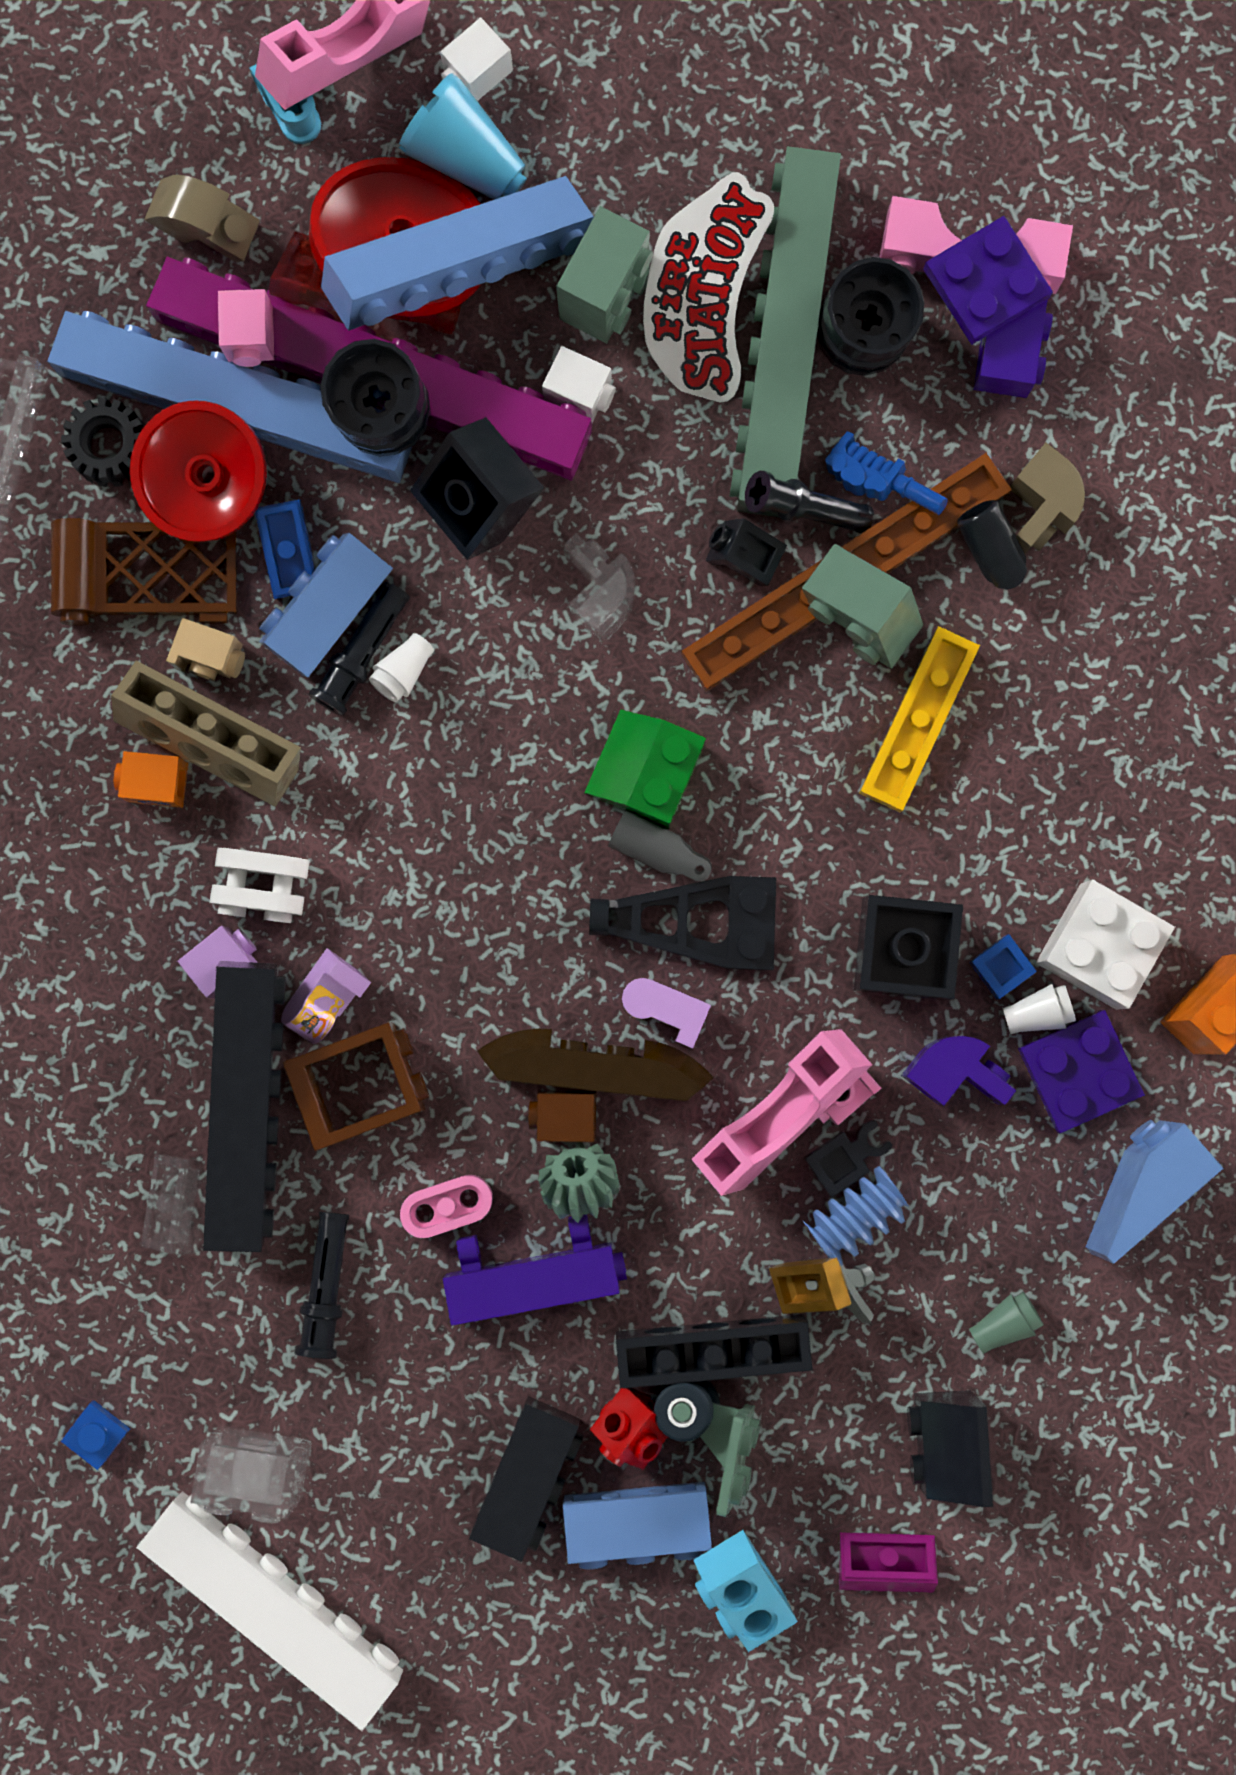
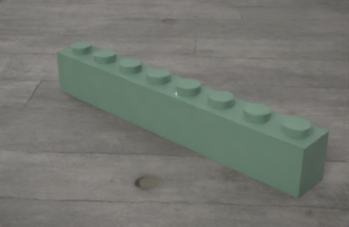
M787 146L784 164L775 163L771 191L780 192L778 207L774 206V214L765 233L774 235L772 250L763 249L760 278H767L768 284L766 294L757 293L754 321L762 322L760 338L751 337L748 365L756 366L754 382L745 381L742 409H750L748 426L739 425L736 453H744L742 470L733 469L729 496L738 498L737 512L759 514L750 512L745 504L746 485L755 472L759 470L767 471L775 479L782 481L798 478L841 153ZM766 511V512H764V513H762V514H759V515L779 517V516L777 515V513H773V512H769V511Z

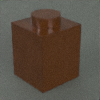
M541 1090L537 1094V1101L529 1102V1129L537 1130V1141L594 1142L596 1139L597 1091Z

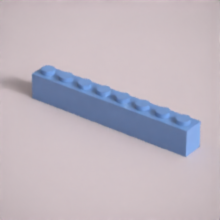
M65 311L47 361L59 376L162 409L185 401L198 400L216 403L242 417L260 440L400 483L412 447L397 455L381 457L358 450L344 438L332 423L323 407L321 387L318 384L306 379H297L296 383L281 379L276 371L261 365L254 366L253 369L238 366L233 362H228L223 353L212 351L210 356L194 351L193 346L179 339L168 338L167 342L151 338L152 335L148 331L134 325L126 324L125 328L122 329L110 325L106 318L93 312L83 311L82 315ZM383 406L382 410L376 408L375 410L377 411V413L384 411L385 408Z

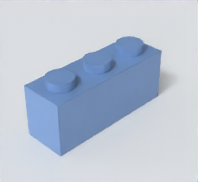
M351 533L343 534L340 539L332 535L316 555L322 562L313 574L309 575L304 571L289 589L288 593L293 596V599L283 612L276 607L259 628L265 633L259 642L304 677L310 676L393 569Z
M705 1482L564 1495L563 1514L568 1564L579 1563L581 1569L602 1568L608 1565L607 1560L626 1559L627 1563L632 1565L647 1564L655 1561V1556L668 1554H674V1558L677 1560H692L701 1556L702 1551L712 1549Z

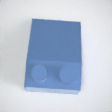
M1149 1120L1131 1134L1130 1138L1134 1143L1123 1153L1086 1244V1248L1091 1254L1114 1264L1223 1169L1184 1123L1159 1120L1155 1124L1153 1120Z

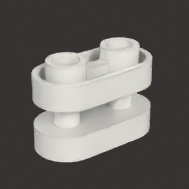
M217 848L215 867L229 869L226 886L212 885L209 903L219 905L217 914L246 917V910L252 909L265 911L263 920L291 923L292 915L302 916L304 897L291 895L293 878L307 879L310 860L238 849ZM247 872L275 875L272 892L245 888Z

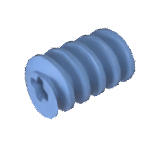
M880 1166L874 1168L877 1184L872 1183L865 1177L860 1178L858 1182L861 1195H858L850 1188H846L843 1190L845 1206L835 1199H830L828 1201L830 1217L819 1210H815L812 1212L815 1227L813 1228L804 1222L828 1258L837 1257L841 1266L843 1265L841 1249H845L853 1256L859 1254L855 1239L859 1237L870 1246L874 1244L871 1232L872 1227L877 1228L886 1235L890 1232L886 1220L888 1216H891L901 1224L905 1222L902 1206H908V1204Z

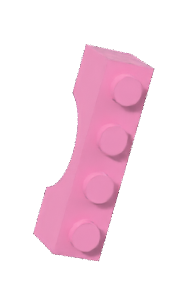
M356 0L340 18L330 25L315 31H307L296 19L260 39L255 77L281 107L286 110L421 35L430 0Z
M892 196L886 217L880 258L895 261L907 268L911 274H914L915 271L924 272L923 268L926 261L962 240L956 237L943 222L938 203ZM1028 218L1016 235L1051 287L1052 294H1056L1065 278L1073 225Z
M842 1029L821 1031L788 1064L789 1070L783 1080L763 1101L743 1117L720 1130L691 1159L721 1196L744 1190L872 1066L870 1061Z

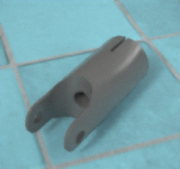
M628 810L624 811L608 844V847L661 873L683 874L695 881H704L711 873L712 864L710 860L693 851L691 846L680 835ZM700 865L704 868V870L698 871L696 869V866Z

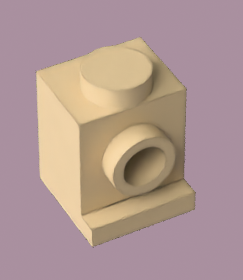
M182 618L166 661L175 669L185 672L187 664H190L188 670L190 673L215 681L217 674L227 678H237L244 664L245 653L241 651L243 644L235 636Z

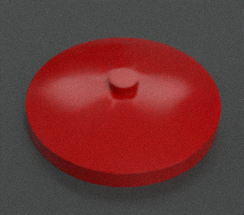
M398 157L362 160L334 173L326 180L316 194L312 204L309 223L311 250L317 265L323 272L325 256L480 205V202L462 183L419 161ZM481 284L468 288L457 296H446L426 303L415 311L406 310L395 315L419 317L442 313L466 301L476 292Z

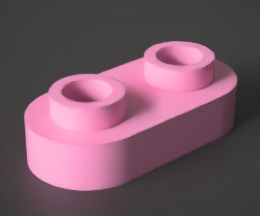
M476 1175L460 1176L418 1190L409 1195L401 1206L400 1220L404 1229L412 1236L429 1238L484 1218L491 1209L493 1193L491 1187L483 1178ZM467 1189L475 1191L478 1195V1203L473 1207H467L461 1201V1195ZM427 1204L432 1207L434 1216L431 1221L424 1222L418 1218L417 1209L420 1205Z

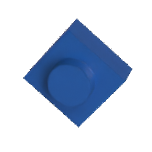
M1009 934L1003 936L969 961L972 968L996 1000L1001 999L1037 972Z
M92 1401L61 1442L96 1470H99L130 1431V1428L96 1401Z

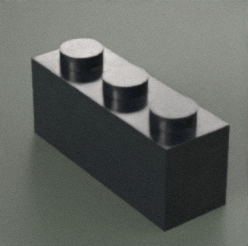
M527 1397L472 1528L470 1540L520 1562L523 1561L528 1548L534 1551L537 1550L547 1523L540 1521L546 1503L552 1506L556 1505L565 1483V1479L558 1476L565 1459L574 1461L584 1434L577 1432L580 1418L532 1397Z

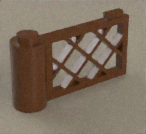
M81 518L55 519L51 521V614L60 617L61 624L71 626L89 624V618L98 615H199L200 623H228V614H237V531L226 537V551L213 564L196 548L200 542L183 539L179 540L185 546L166 564L150 546L162 535L169 534L163 532L152 522H94ZM108 535H128L139 546L119 563L108 553ZM137 535L149 536L144 541H142ZM146 552L162 568L143 586L127 569ZM192 552L208 569L189 586L173 569ZM108 561L115 567L109 575ZM226 561L227 577L219 570ZM121 574L139 590L126 603H108V587ZM169 574L185 591L173 603H160L150 591ZM215 574L227 585V603H207L196 591ZM146 596L152 603L139 602ZM192 596L198 603L185 602Z

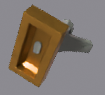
M836 1257L786 1262L769 1268L782 1314L837 1311L846 1307L862 1323H871L874 1314L856 1290V1288L860 1287L862 1289L874 1281V1272L870 1266L861 1264L854 1266L853 1269H845V1267H841Z

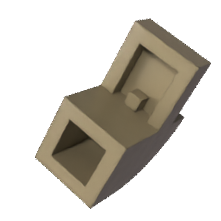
M172 175L160 180L144 219L178 241L187 243L199 240L235 262L245 260L260 222L258 218L227 200L230 195L229 193L210 183L185 175Z
M1047 442L1010 486L1014 494L1036 510L1035 514L1016 535L1024 554L1032 546L1038 551L1043 548L1057 531L1051 523L1066 534L1079 518L1084 506L1085 489L1078 470L1067 458Z

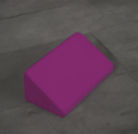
M840 1532L839 1590L928 1593L935 1591L938 1584L935 1535Z

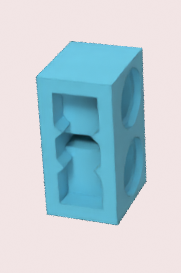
M743 1530L694 1559V1563L701 1576V1580L696 1582L695 1586L709 1610L715 1606L718 1607L719 1611L715 1612L725 1634L729 1639L737 1635L748 1652L798 1622L783 1590Z

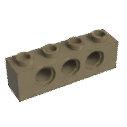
M137 660L111 695L114 722L274 807L277 806L299 770L301 747Z

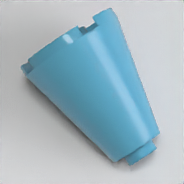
M450 73L432 92L436 96L426 107L422 105L400 139L399 144L401 146L399 148L407 156L493 200L518 192L527 180L521 174L525 168L524 162L463 81L454 73Z

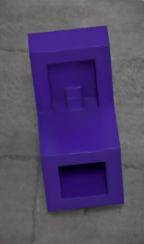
M968 1036L943 1037L929 1043L916 1055L901 1075L933 1102L945 1106L964 1080L968 1081L998 1105H1006L1016 1092L1013 1087L1006 1083L1010 1078L1006 1071L990 1060H987L984 1065L979 1062L990 1046L979 1039Z

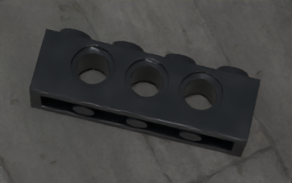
M803 1314L616 1332L620 1389L813 1371L808 1321Z

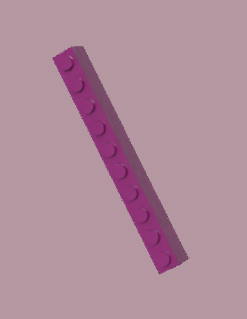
M167 256L146 307L156 322L219 345L218 291L254 289L251 288L248 282L238 276L225 274L223 278L212 274L205 265L196 260L184 258L181 262ZM267 290L266 293L273 305L274 360L261 362L321 384L325 367L338 350L359 340L377 339L392 343L409 356L429 392L431 414L428 426L449 434L451 431L487 417L524 463L573 481L592 433L591 418L586 416L587 413L583 409L570 403H562L561 406L545 401L541 393L528 387L521 386L516 390L505 386L500 378L486 371L478 370L476 374L461 369L458 362L445 355L436 354L434 358L418 352L416 346L403 339L393 338L392 342L377 337L375 331L366 325L348 331L343 323L335 321L334 316L326 310L316 306H309L308 310L293 305L292 300L284 294L274 290ZM379 397L376 399L377 406L383 408L384 402H386L385 398Z

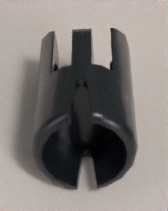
M988 500L964 512L958 518L957 524L981 573L987 581L993 583L997 588L1008 590L1017 587L1023 582L1027 573L1026 557L998 502Z

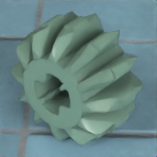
M578 1142L575 1148L569 1150L561 1145L558 1156L546 1155L545 1167L539 1170L538 1181L542 1189L540 1193L544 1204L547 1205L548 1209H553L559 1219H563L571 1214L572 1218L579 1223L585 1214H591L597 1219L599 1207L612 1208L613 1195L619 1193L620 1183L616 1173L617 1169L615 1161L611 1158L610 1154H604L598 1143L586 1149L582 1142Z

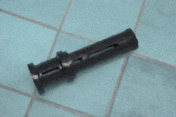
M759 470L751 476L746 485L745 504L747 509L753 513L762 514L769 511L777 513L782 520L791 522L802 517L853 530L861 534L871 528L874 521L873 519L860 517V514L874 515L873 508L870 505L859 504L810 491L801 480L789 479L782 481L775 479L770 472Z
M385 582L377 598L366 612L347 646H345L342 653H336L331 656L329 660L331 667L318 688H311L308 693L314 701L337 715H345L347 712L345 704L357 685L365 683L368 678L366 667L393 626L397 616L410 599L406 592L392 583Z
M319 1212L320 1218L313 1258L309 1300L304 1301L303 1305L300 1306V1314L304 1316L301 1342L300 1345L295 1346L294 1354L310 1358L336 1359L337 1350L333 1348L336 1323L343 1313L341 1305L337 1304L349 1215Z

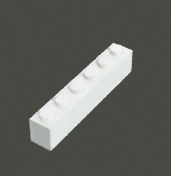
M182 1491L171 1502L136 1548L362 1731L399 1683L403 1669L398 1666L399 1659L396 1654L383 1644L378 1643L376 1646H373L360 1635L362 1633L361 1627L348 1615L340 1613L337 1617L323 1605L325 1599L314 1587L306 1583L299 1586L286 1575L288 1572L286 1566L278 1558L269 1553L262 1556L248 1545L251 1542L249 1536L238 1526L231 1523L225 1526L212 1515L214 1512L213 1507L204 1498L197 1494L188 1496Z

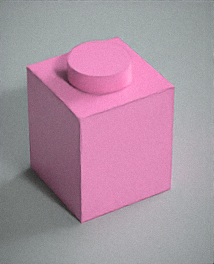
M265 289L218 291L219 347L228 362H233L238 366L253 367L260 365L261 361L274 360L273 305Z

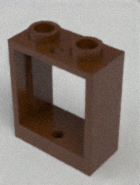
M388 1022L283 1062L314 1151L426 1110L423 1100L430 1098L421 1072L413 1074L407 1056L413 1054V1049L404 1028L397 1030L393 1022ZM383 1039L406 1104L335 1131L311 1065Z

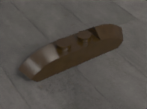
M528 1029L499 1037L477 1050L498 1080L687 1101L714 1078L699 1062L686 1053L672 1046L645 1040L643 1058L634 1057L635 1048L607 1045L606 1054L587 1052V1042L561 1040L560 1048H552V1029Z

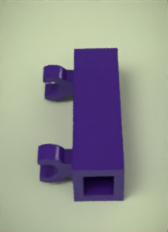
M587 1214L582 1216L579 1223L572 1216L568 1219L573 1244L572 1250L482 1266L477 1234L460 1237L456 1240L462 1270L446 1273L442 1278L451 1326L620 1294L619 1281L627 1280L623 1252L613 1253L611 1242L598 1245L592 1244Z

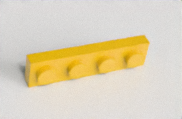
M937 627L859 794L899 813L904 810L980 645L942 627Z

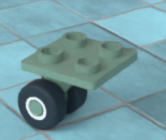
M708 1380L670 1384L661 1391L656 1399L654 1406L656 1423L667 1437L676 1441L687 1442L701 1437L724 1467L716 1515L726 1517L734 1505L740 1506L743 1496H747L752 1467L744 1466L746 1456L749 1457L751 1449L756 1447L761 1420L753 1418L755 1405L745 1404L741 1409L721 1405L715 1387Z

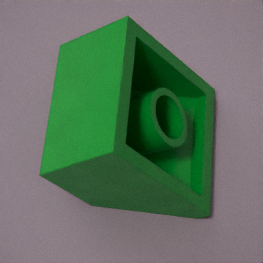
M620 709L584 794L624 811L628 810L669 829L702 753L706 738L663 719Z

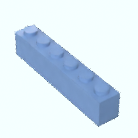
M564 176L325 256L321 289L348 331L363 325L372 326L381 322L386 317L406 310L415 311L426 303L446 296H457L466 289L485 282L494 283L513 272L525 268H536L543 262L562 255H573L594 216L568 178Z

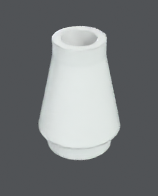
M413 633L406 642L373 666L374 673L370 676L369 681L382 695L393 702H398L402 696L408 697L428 658L434 652V648L422 636Z
M1051 984L1019 1002L1003 1008L1010 1034L1066 1029L1065 1024L1076 1021L1065 985L1054 988Z

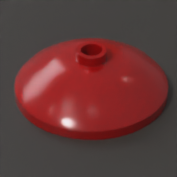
M197 400L171 405L149 420L134 444L130 460V480L136 501L146 517L156 527L176 538L194 542H209L233 534L254 515L265 491L267 465L265 454L257 435L242 417L216 403ZM207 467H212L214 478L211 482L205 483L203 471Z

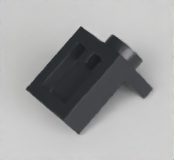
M745 518L728 520L720 524L712 533L709 540V547L711 549L706 557V561L713 566L726 565L756 585L768 586L787 545Z

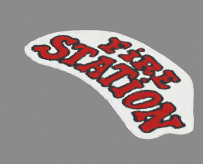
M732 172L721 179L711 189L680 210L662 228L652 257L644 300L643 322L645 341L652 358L660 370L680 391L720 403L733 398L739 386L741 365L735 340V315L738 297L749 263L774 214V204L771 198L762 192H756L750 188L748 180L738 172Z

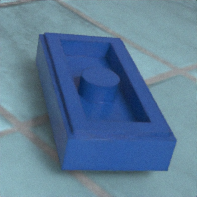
M301 499L258 507L255 512L274 599L291 596L288 591L304 571L312 575L316 569Z

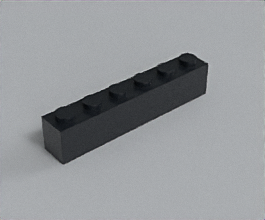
M220 961L216 966L203 1251L261 1252L264 1237L273 1238L274 1209H266V1191H275L277 1163H268L269 1145H277L279 1117L270 1116L271 1098H280L281 1070H272L273 1051L282 1052L283 1023H275L276 1004L284 1005L286 976H277L278 964Z

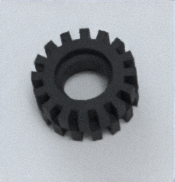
M106 397L98 398L99 405H94L91 400L83 402L86 410L80 413L75 408L71 412L75 418L74 422L65 420L63 428L68 432V435H61V443L67 448L63 450L66 458L86 480L91 483L95 481L99 486L108 487V483H112L115 487L122 486V480L125 478L131 482L130 460L132 450L145 425L129 406L125 407L119 400L114 399L113 403H110ZM103 428H115L121 431L123 435V446L120 452L108 459L94 456L91 450L93 436Z

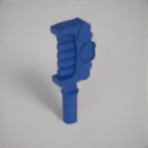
M849 431L843 435L825 459L828 472L833 474L837 481H842L846 491H850L856 496L866 493L868 498L885 501L893 490L899 493L902 498L906 497L937 515H940L947 505L948 499L914 481L913 477L908 478L903 475L906 471L903 460L898 458L894 463L890 460L887 461L884 456H878L874 451L869 452L867 447H860V444L855 442L854 434Z

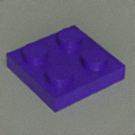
M1005 216L1000 217L926 261L923 268L971 345L1047 301L1053 293Z
M1105 1010L1098 1011L1066 1026V1029H1059L1018 1048L1053 1126L1059 1134L1145 1096Z

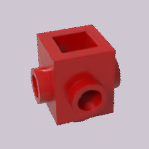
M635 1388L620 1389L615 1397L603 1407L599 1418L590 1428V1431L602 1442L599 1448L600 1452L619 1467L627 1463L643 1470L649 1462L658 1456L662 1449V1444L668 1438L656 1423V1414L654 1413L655 1401L651 1396Z

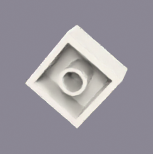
M1092 879L1081 883L1037 959L1036 964L1116 1010L1129 1009L1175 926Z

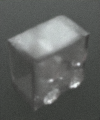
M219 1426L200 1443L190 1503L204 1505L203 1510L214 1515H230L233 1513V1510L252 1513L251 1518L253 1520L264 1523H278L281 1518L287 1519L303 1498L312 1440Z

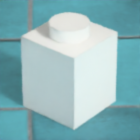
M481 17L440 51L444 71L441 73L442 79L450 73H454L463 81L477 101L513 71L511 49Z
M561 346L542 385V391L545 401L561 406L562 403L578 406L587 413L586 416L591 418L593 423L598 410L605 413L609 408L616 387L611 385L610 367Z

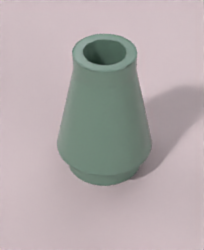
M1022 1292L1015 1297L1012 1294L1008 1295L978 1324L969 1328L976 1344L982 1353L985 1354L994 1348L1036 1336L1035 1330L1044 1324L1025 1292Z

